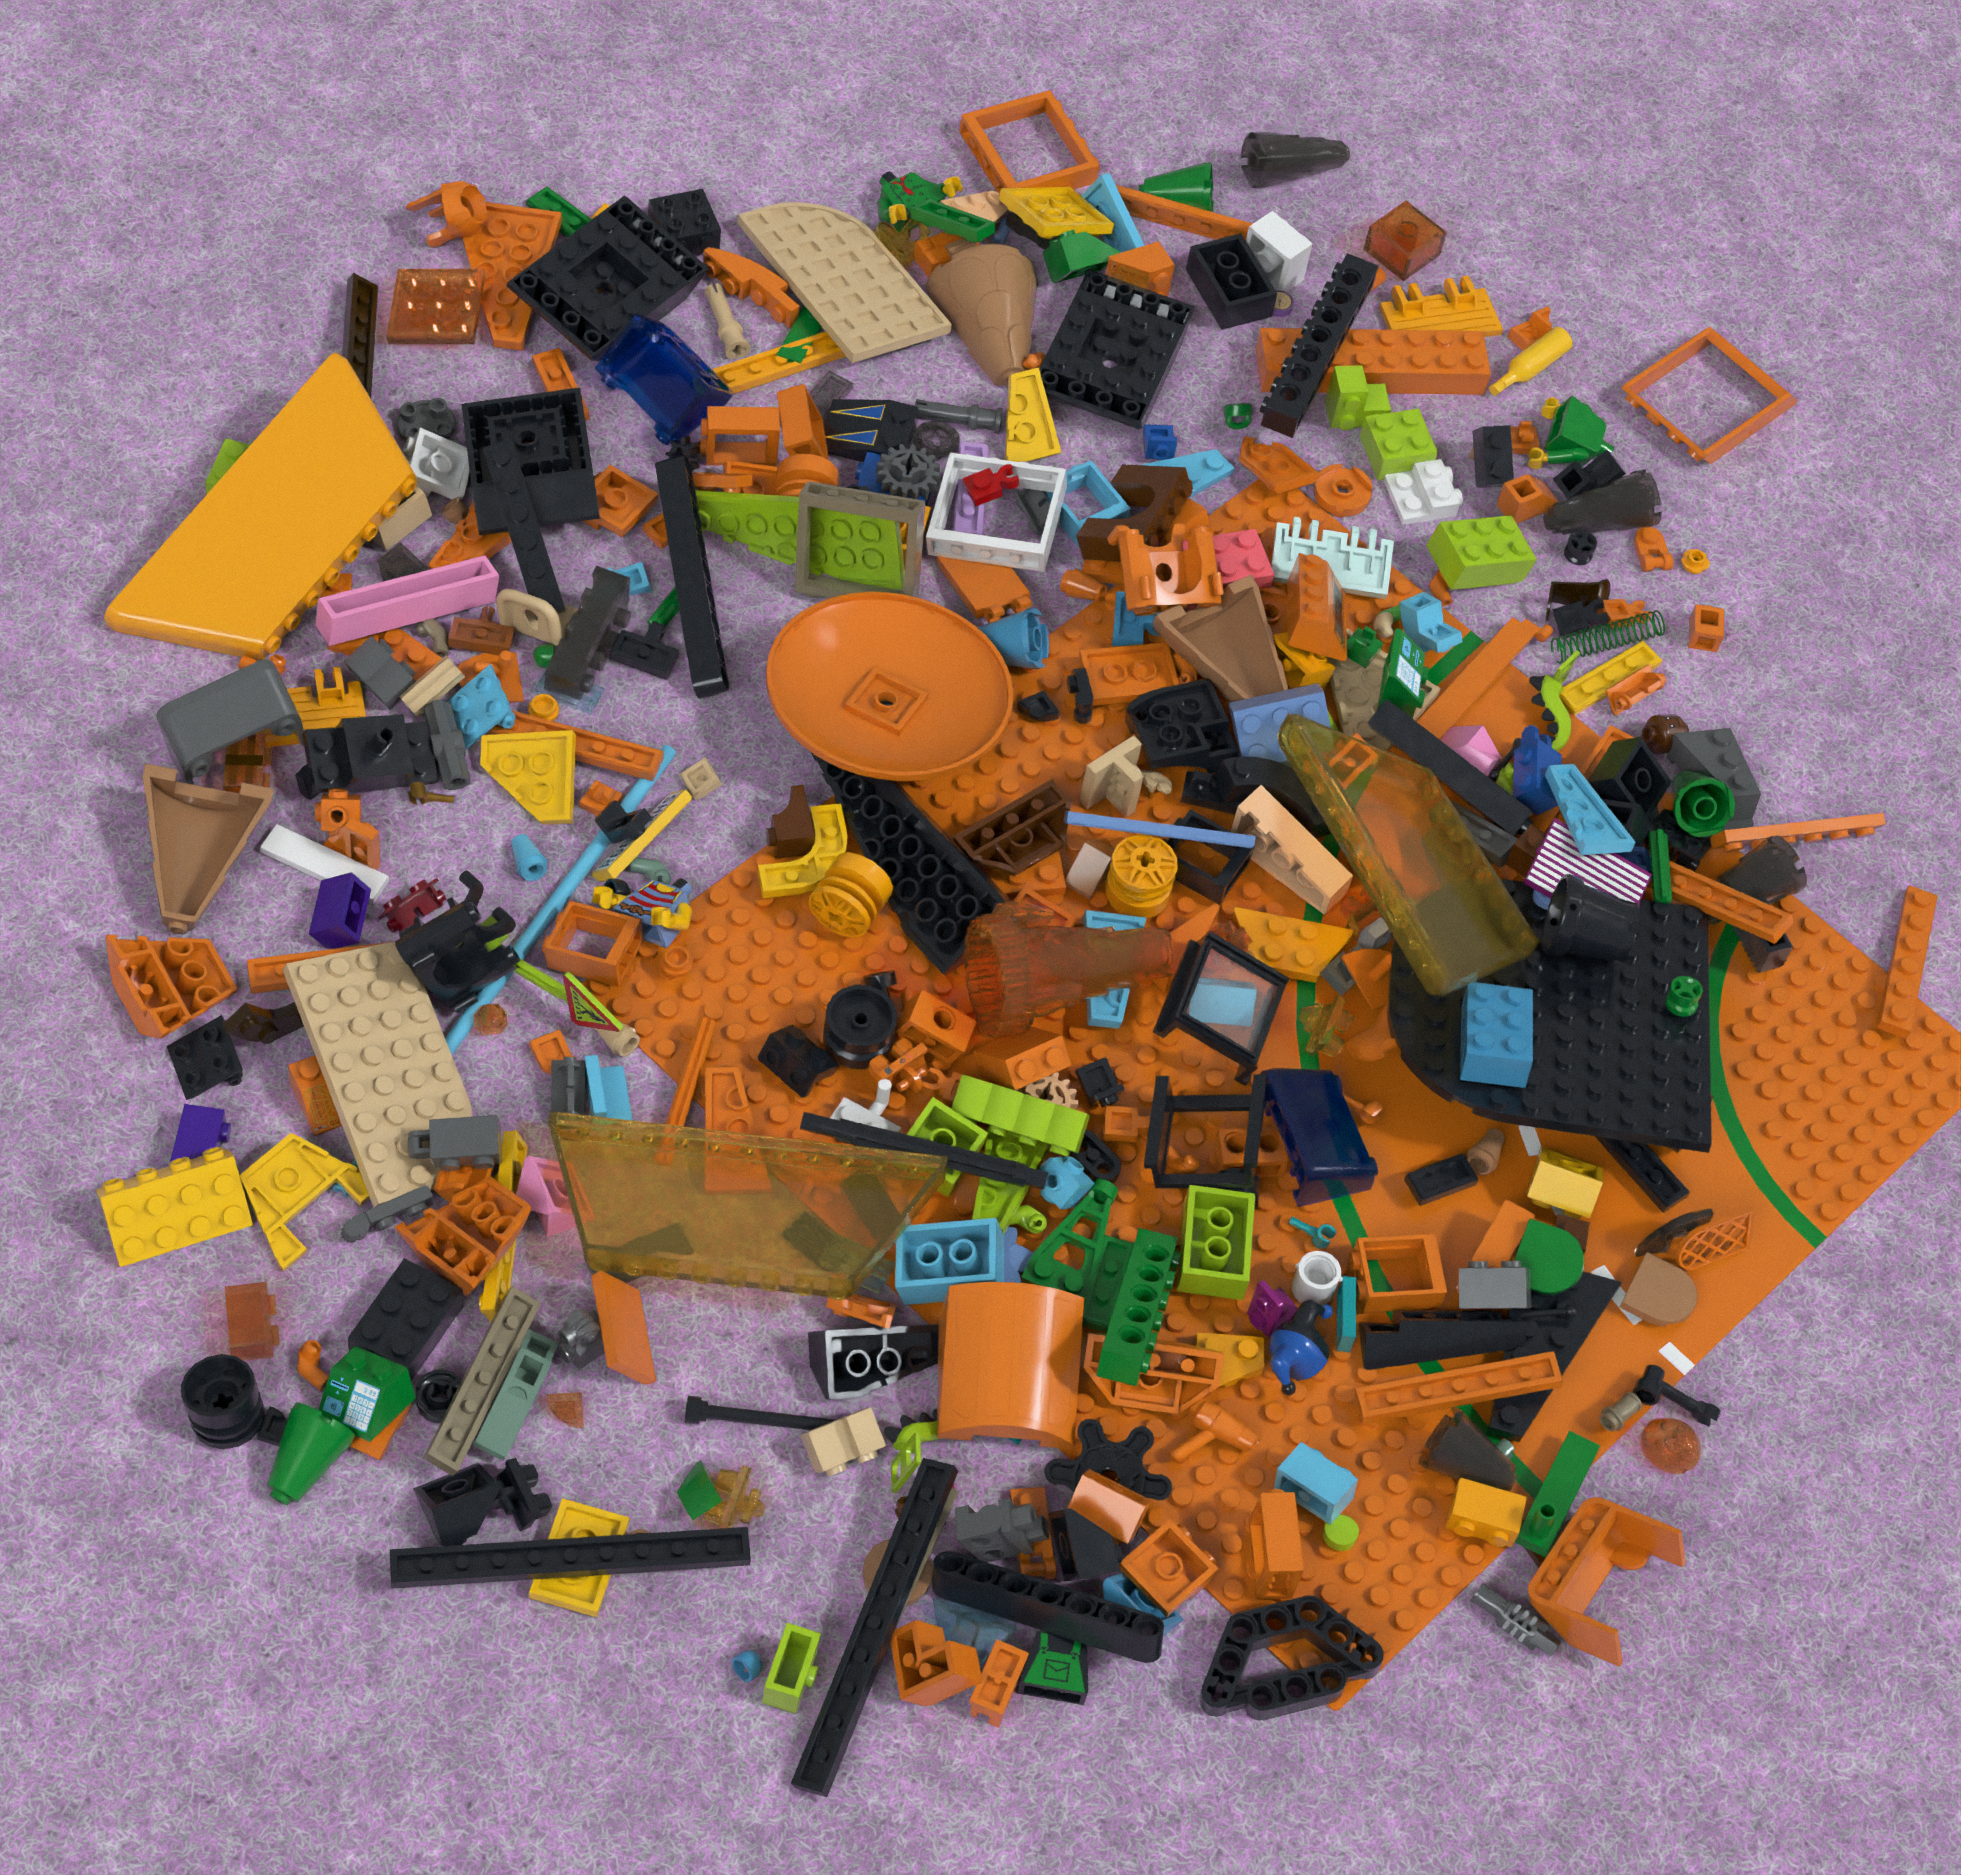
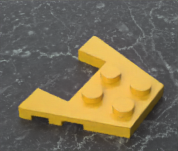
M289 1133L239 1175L242 1187L282 1271H285L307 1253V1248L285 1225L333 1184L339 1183L360 1207L370 1199L358 1167L329 1155V1152L293 1133Z

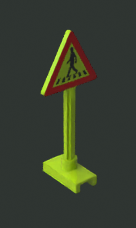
M491 914L480 925L491 926L497 923V921ZM509 934L486 944L490 950H493L500 946L509 937ZM522 959L516 964L517 969L513 972L554 997L567 1002L571 1021L578 1026L620 1032L624 1028L623 1024L569 971L563 975V985Z

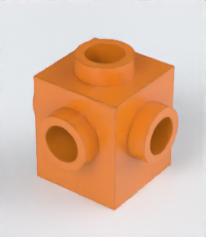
M330 789L328 794L322 795L321 802H315V822H321V831H328V835L333 834L350 818L361 822V794H348L346 789ZM339 810L343 814L337 815L334 813V811Z

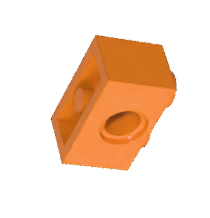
M921 990L908 1001L895 1032L916 1045L922 1042L928 1048V1052L951 1064L965 1052L977 1021L968 1017L964 1011L944 1003L935 994Z

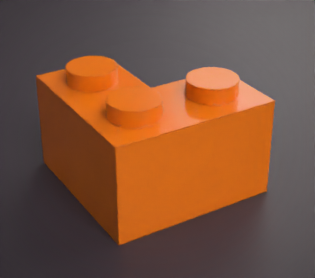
M914 1620L894 1630L890 1642L900 1700L921 1706H930L982 1682L976 1648L950 1640L945 1642L942 1627Z

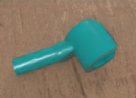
M1292 1217L1289 1222L1290 1225L1312 1236L1313 1244L1320 1249L1326 1248L1330 1244V1241L1321 1234L1327 1238H1333L1336 1235L1335 1228L1329 1224H1323L1316 1228L1295 1217Z

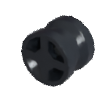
M1577 530L1572 532L1564 549L1565 558L1578 566L1588 564L1596 550L1597 540L1588 531Z

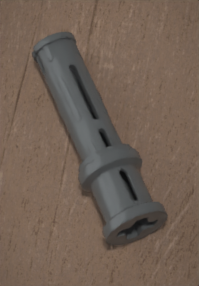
M919 399L915 401V406L918 407V418L968 425V428L974 431L976 428L993 430L995 434L1000 432L1003 408L992 410L979 408L978 404L971 405V407H962Z

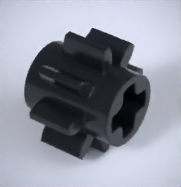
M683 436L681 441L678 439L670 441L672 448L665 455L672 458L683 453L687 454L691 469L696 470L700 468L698 461L700 458L705 457V454L700 453V441L690 442V436Z

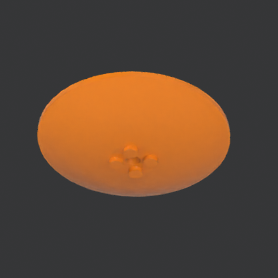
M859 592L836 596L816 603L801 611L782 628L773 642L767 660L766 689L771 706L784 728L795 740L817 757L843 770L862 776L892 781H915L955 773L980 760L997 744L1005 732L1013 705L1012 679L1008 667L995 645L982 631L962 616L943 606L918 597L890 592ZM887 700L893 703V705H883L880 702Z

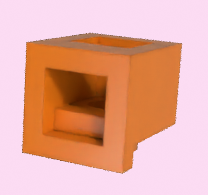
M1695 604L1689 618L1688 648L1717 652L1724 638V609Z

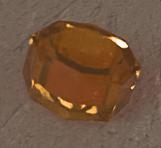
M499 1004L480 1006L474 1014L475 1028L483 1036L501 1034L508 1025L506 1011Z

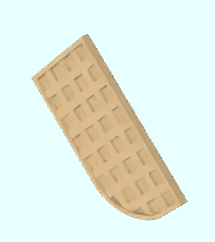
M802 202L778 203L738 214L737 224L782 279L788 283L791 290L851 363L951 332L952 324L876 234L857 218L831 207Z
M395 941L287 963L282 969L373 1207L424 1185L428 1186L431 1192L434 1191L433 1187L440 1169L434 1167L430 1158L411 1159L408 1157V1133L411 1131L429 1130V1120L472 1117V1109L469 1097L423 982L402 959L396 948ZM430 1140L422 1141V1148H430Z

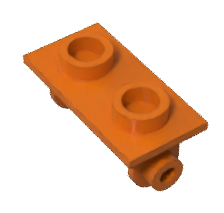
M1647 664L1605 690L1613 714L1617 716L1621 712L1629 710L1634 704L1656 690H1661L1666 683V677L1662 673H1653L1650 664Z

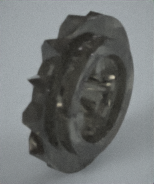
M928 421L916 428L913 444L916 445L917 451L926 448V456L935 455L939 461L942 457L946 456L948 458L950 452L958 451L960 437L956 429L948 423ZM934 434L941 441L939 446H936L932 441Z

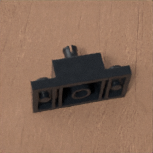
M404 714L342 718L336 728L305 729L302 733L313 794L327 793L330 789H346L348 791L409 787L413 782H422L428 785L435 784L438 781L427 722L405 723Z

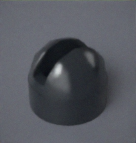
M608 879L604 885L611 888L615 894L624 896L631 894L628 884L623 880Z

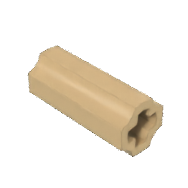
M445 656L399 697L417 717H420L424 713L425 706H428L434 700H439L465 676Z

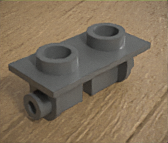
M1017 488L1012 489L1017 498V506L1029 519L1028 525L1030 529L1037 535L1043 534L1051 504L1050 501L1043 504L1048 499L1046 492L1026 488L1022 491ZM1060 516L1056 529L1060 526Z
M563 1057V1060H551L552 1126H585V1060H576V1057Z

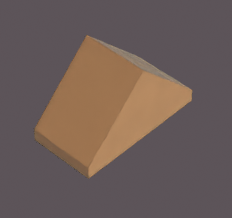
M1098 839L1084 842L1065 879L1066 886L1091 900L1107 879L1112 854L1115 849Z

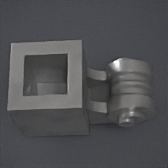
M584 1308L572 1312L565 1321L564 1327L558 1331L559 1346H557V1349L567 1364L573 1362L579 1370L605 1354L597 1313L594 1310L588 1313Z

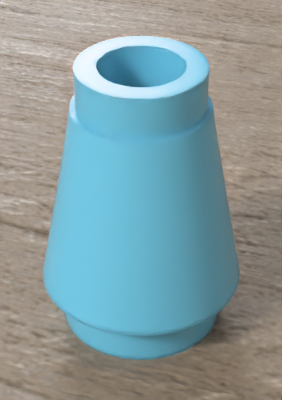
M521 834L514 837L511 841V846L519 876L527 881H535L543 877L547 871V859L527 835Z

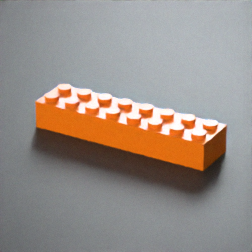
M1260 328L1255 351L1261 392H1270L1275 377L1281 378L1282 373L1280 371L1286 357L1291 358L1293 356L1291 349L1296 338L1302 339L1303 337L1301 335L1302 328ZM1350 329L1317 393H1327L1334 366L1363 365L1367 384L1385 383L1387 394L1484 395L1491 371L1483 331Z

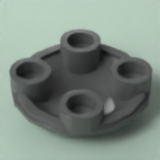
M442 398L420 400L414 403L407 402L400 407V415L397 418V430L404 441L409 436L414 437L419 428L450 439L456 429V418L452 410L447 407L446 401Z

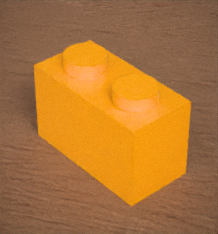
M1460 1477L1452 1494L1445 1528L1454 1530L1460 1536H1474L1487 1540L1494 1546L1512 1547L1520 1532L1527 1497Z

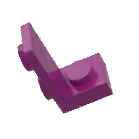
M1262 1280L1257 1283L1247 1314L1252 1325L1256 1329L1262 1330L1267 1338H1269L1281 1323L1293 1317L1298 1308L1281 1287L1273 1291L1267 1282Z

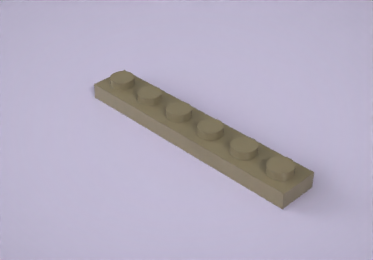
M514 1286L507 1290L423 1459L452 1476L459 1471L541 1305L540 1302Z

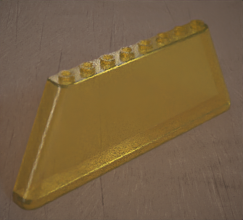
M1296 714L1287 715L1278 732L1280 748L1429 994L1448 995L1515 964L1533 953L1540 943L1431 769Z
M552 1111L548 1119L550 1137L584 1260L597 1272L601 1270L603 1272L611 1271L627 1273L631 1276L645 1275L660 1277L665 1280L679 1279L694 1281L699 1284L713 1283L728 1285L733 1288L747 1287L762 1289L767 1292L781 1291L796 1293L801 1296L815 1295L843 1300L851 1297L942 1185L945 1181L948 1167L947 1156Z

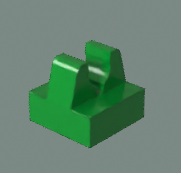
M1367 626L1364 630L1358 627L1347 640V658L1367 668L1382 650L1384 643L1376 638V631Z

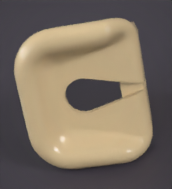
M504 589L499 592L496 598L500 625L515 627L516 632L558 647L565 645V636L579 618V610L577 608L564 604L566 612L557 614L553 606L547 601L514 589Z

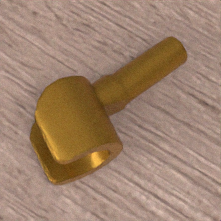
M413 782L409 786L411 790L408 792L409 799L414 805H417L416 798H420L421 804H426L428 801L454 802V796L427 792L425 784L422 782Z

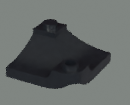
M1210 678L1147 692L1137 697L1126 708V725L1130 734H1135L1136 738L1142 743L1141 749L1150 769L1190 766L1206 769L1209 774L1216 772L1223 759L1238 757V749L1229 732V719Z

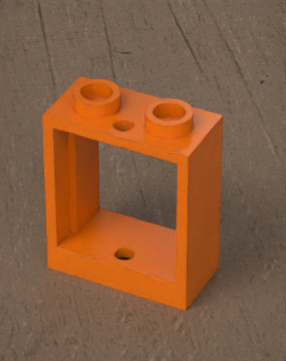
M805 384L778 391L777 399L783 441L788 455L813 454L829 460L823 418Z
M707 406V418H701V436H705V438H700L701 444L699 446L700 453L705 454L706 465L723 466L725 460L777 466L780 436L779 407ZM715 435H764V442H715Z
M569 901L564 912L558 914L554 930L551 935L545 937L542 945L547 968L564 973L569 971L575 976L619 987L644 941L642 922L639 918ZM577 929L616 939L606 959L567 949Z
M1436 1234L1357 1238L1353 1251L1349 1252V1267L1356 1274V1300H1361L1363 1313L1441 1308L1447 1295V1288ZM1418 1258L1424 1290L1373 1293L1367 1260Z
M1271 1489L1260 1493L1249 1520L1257 1599H1292L1304 1572L1295 1492Z

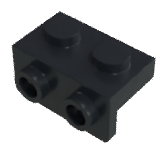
M794 1025L771 1033L758 1055V1060L802 1098L810 1094L816 1082L834 1075L839 1066L827 1051L819 1048L806 1037V1034L801 1029L796 1028Z

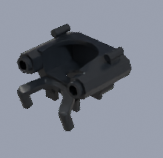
M467 870L459 876V880L470 889L464 901L458 904L453 897L447 899L450 909L425 924L419 917L414 918V924L400 931V939L395 941L400 956L409 965L413 973L443 1004L449 1008L453 1007L457 1014L479 1001L475 994L476 992L517 969L516 964L520 962V958L512 945L505 947L501 944L495 949L490 950L486 944L511 933L516 927V922L504 909L497 907L492 912V917L497 923L491 926H482L477 923V921L482 919L477 905L483 894L484 887Z

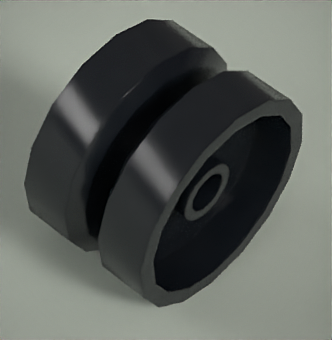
M867 985L845 987L834 994L826 1008L823 1030V1044L830 1057L847 1068L862 1070L869 1068V1062L879 1054H882L887 1059L893 1047L897 1024V1011L893 1001L883 991Z

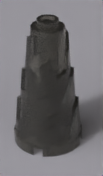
M1250 132L1245 137L1241 149V158H1247L1248 165H1241L1252 188H1264L1274 186L1275 183L1298 180V177L1321 174L1322 171L1340 168L1349 160L1350 150L1340 140H1329L1323 137H1299V135L1279 134L1276 132Z
M1647 469L1633 471L1629 475L1608 481L1609 484L1584 491L1582 495L1553 504L1543 516L1545 527L1554 534L1562 533V535H1568L1577 530L1594 533L1614 529L1621 531L1657 526L1660 523L1662 511L1654 513V506L1661 505L1656 482L1650 472L1646 473Z
M1772 835L1741 857L1737 864L1719 875L1716 881L1753 898L1764 896L1768 903L1772 904L1802 891L1806 887L1807 877L1804 867L1796 869L1794 863L1800 860L1791 845L1777 835L1773 837ZM1708 914V925L1722 922V920Z

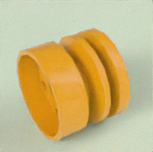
M1137 834L1122 840L1112 854L1110 870L1105 883V894L1110 905L1120 914L1144 918L1156 916L1164 910L1170 899L1178 869L1177 857L1173 849L1162 839L1151 835Z
M851 852L840 853L825 872V877L819 881L816 889L810 894L808 905L817 920L829 930L841 936L858 938L868 931L870 924L876 919L877 912L884 907L892 895L893 885L885 871L872 860Z

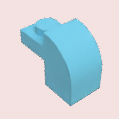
M1422 592L1399 602L1404 631L1424 653L1430 650L1437 653L1446 652L1451 647L1462 643L1461 631L1443 622L1440 600Z

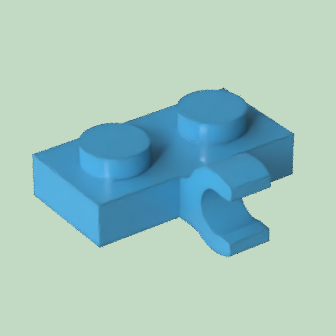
M1116 591L1112 646L1143 644L1144 630H1147L1154 636H1159L1152 626L1157 614L1135 616V612L1127 611L1125 592Z

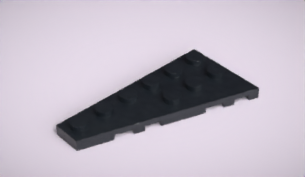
M1583 1271L1579 1281L1566 1291L1554 1295H1545L1531 1290V1308H1517L1520 1311L1560 1309L1571 1304L1577 1308V1314L1572 1318L1566 1315L1521 1318L1527 1321L1525 1346L1504 1350L1502 1361L1554 1351L1562 1376L1622 1282ZM1554 1389L1494 1399L1487 1433L1520 1442Z

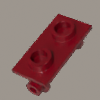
M438 878L429 883L423 879L409 889L411 892L409 896L401 899L398 895L383 905L385 911L378 918L381 920L387 916L389 919L386 922L387 927L392 933H395L414 924V918L417 917L413 911L415 908L418 909L422 917L441 908L443 902L446 901V896L440 889L436 891L433 887L439 881Z

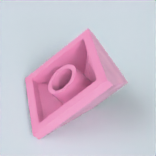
M1483 725L1451 727L1441 738L1443 743L1487 777L1501 763L1502 758ZM1420 766L1418 767L1420 770H1422V771L1425 772L1426 774L1430 775V774L1427 773L1425 770H1423Z
M528 1156L524 1159L516 1195L530 1205L531 1211L537 1212L547 1237L596 1221L572 1165L534 1156Z

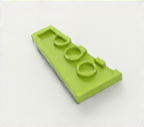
M988 1132L984 1154L1028 1164L1029 1168L1037 1170L1041 1167L1051 1145L1038 1142L1037 1147L1018 1141L1020 1135L1007 1132L1006 1137ZM980 1177L972 1220L996 1218L1005 1235L1030 1186L1025 1185L1023 1188Z

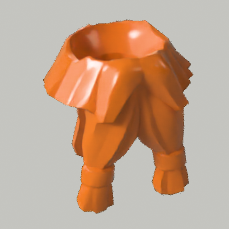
M465 181L441 184L440 189L416 201H412L406 206V209L416 212L429 205L442 203L437 208L428 212V215L432 218L445 215L447 220L446 228L427 235L426 242L430 247H440L457 237L474 235L488 217L485 197L476 185Z

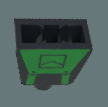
M1037 1631L1021 1676L1017 1694L1084 1705L1088 1694L1087 1645L1049 1632Z

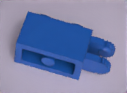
M1528 725L1522 732L1521 746L1514 749L1513 797L1529 808L1535 815H1539L1558 806L1545 773L1549 765H1562V755L1552 748V741L1548 735L1543 733L1539 736V729L1534 725Z

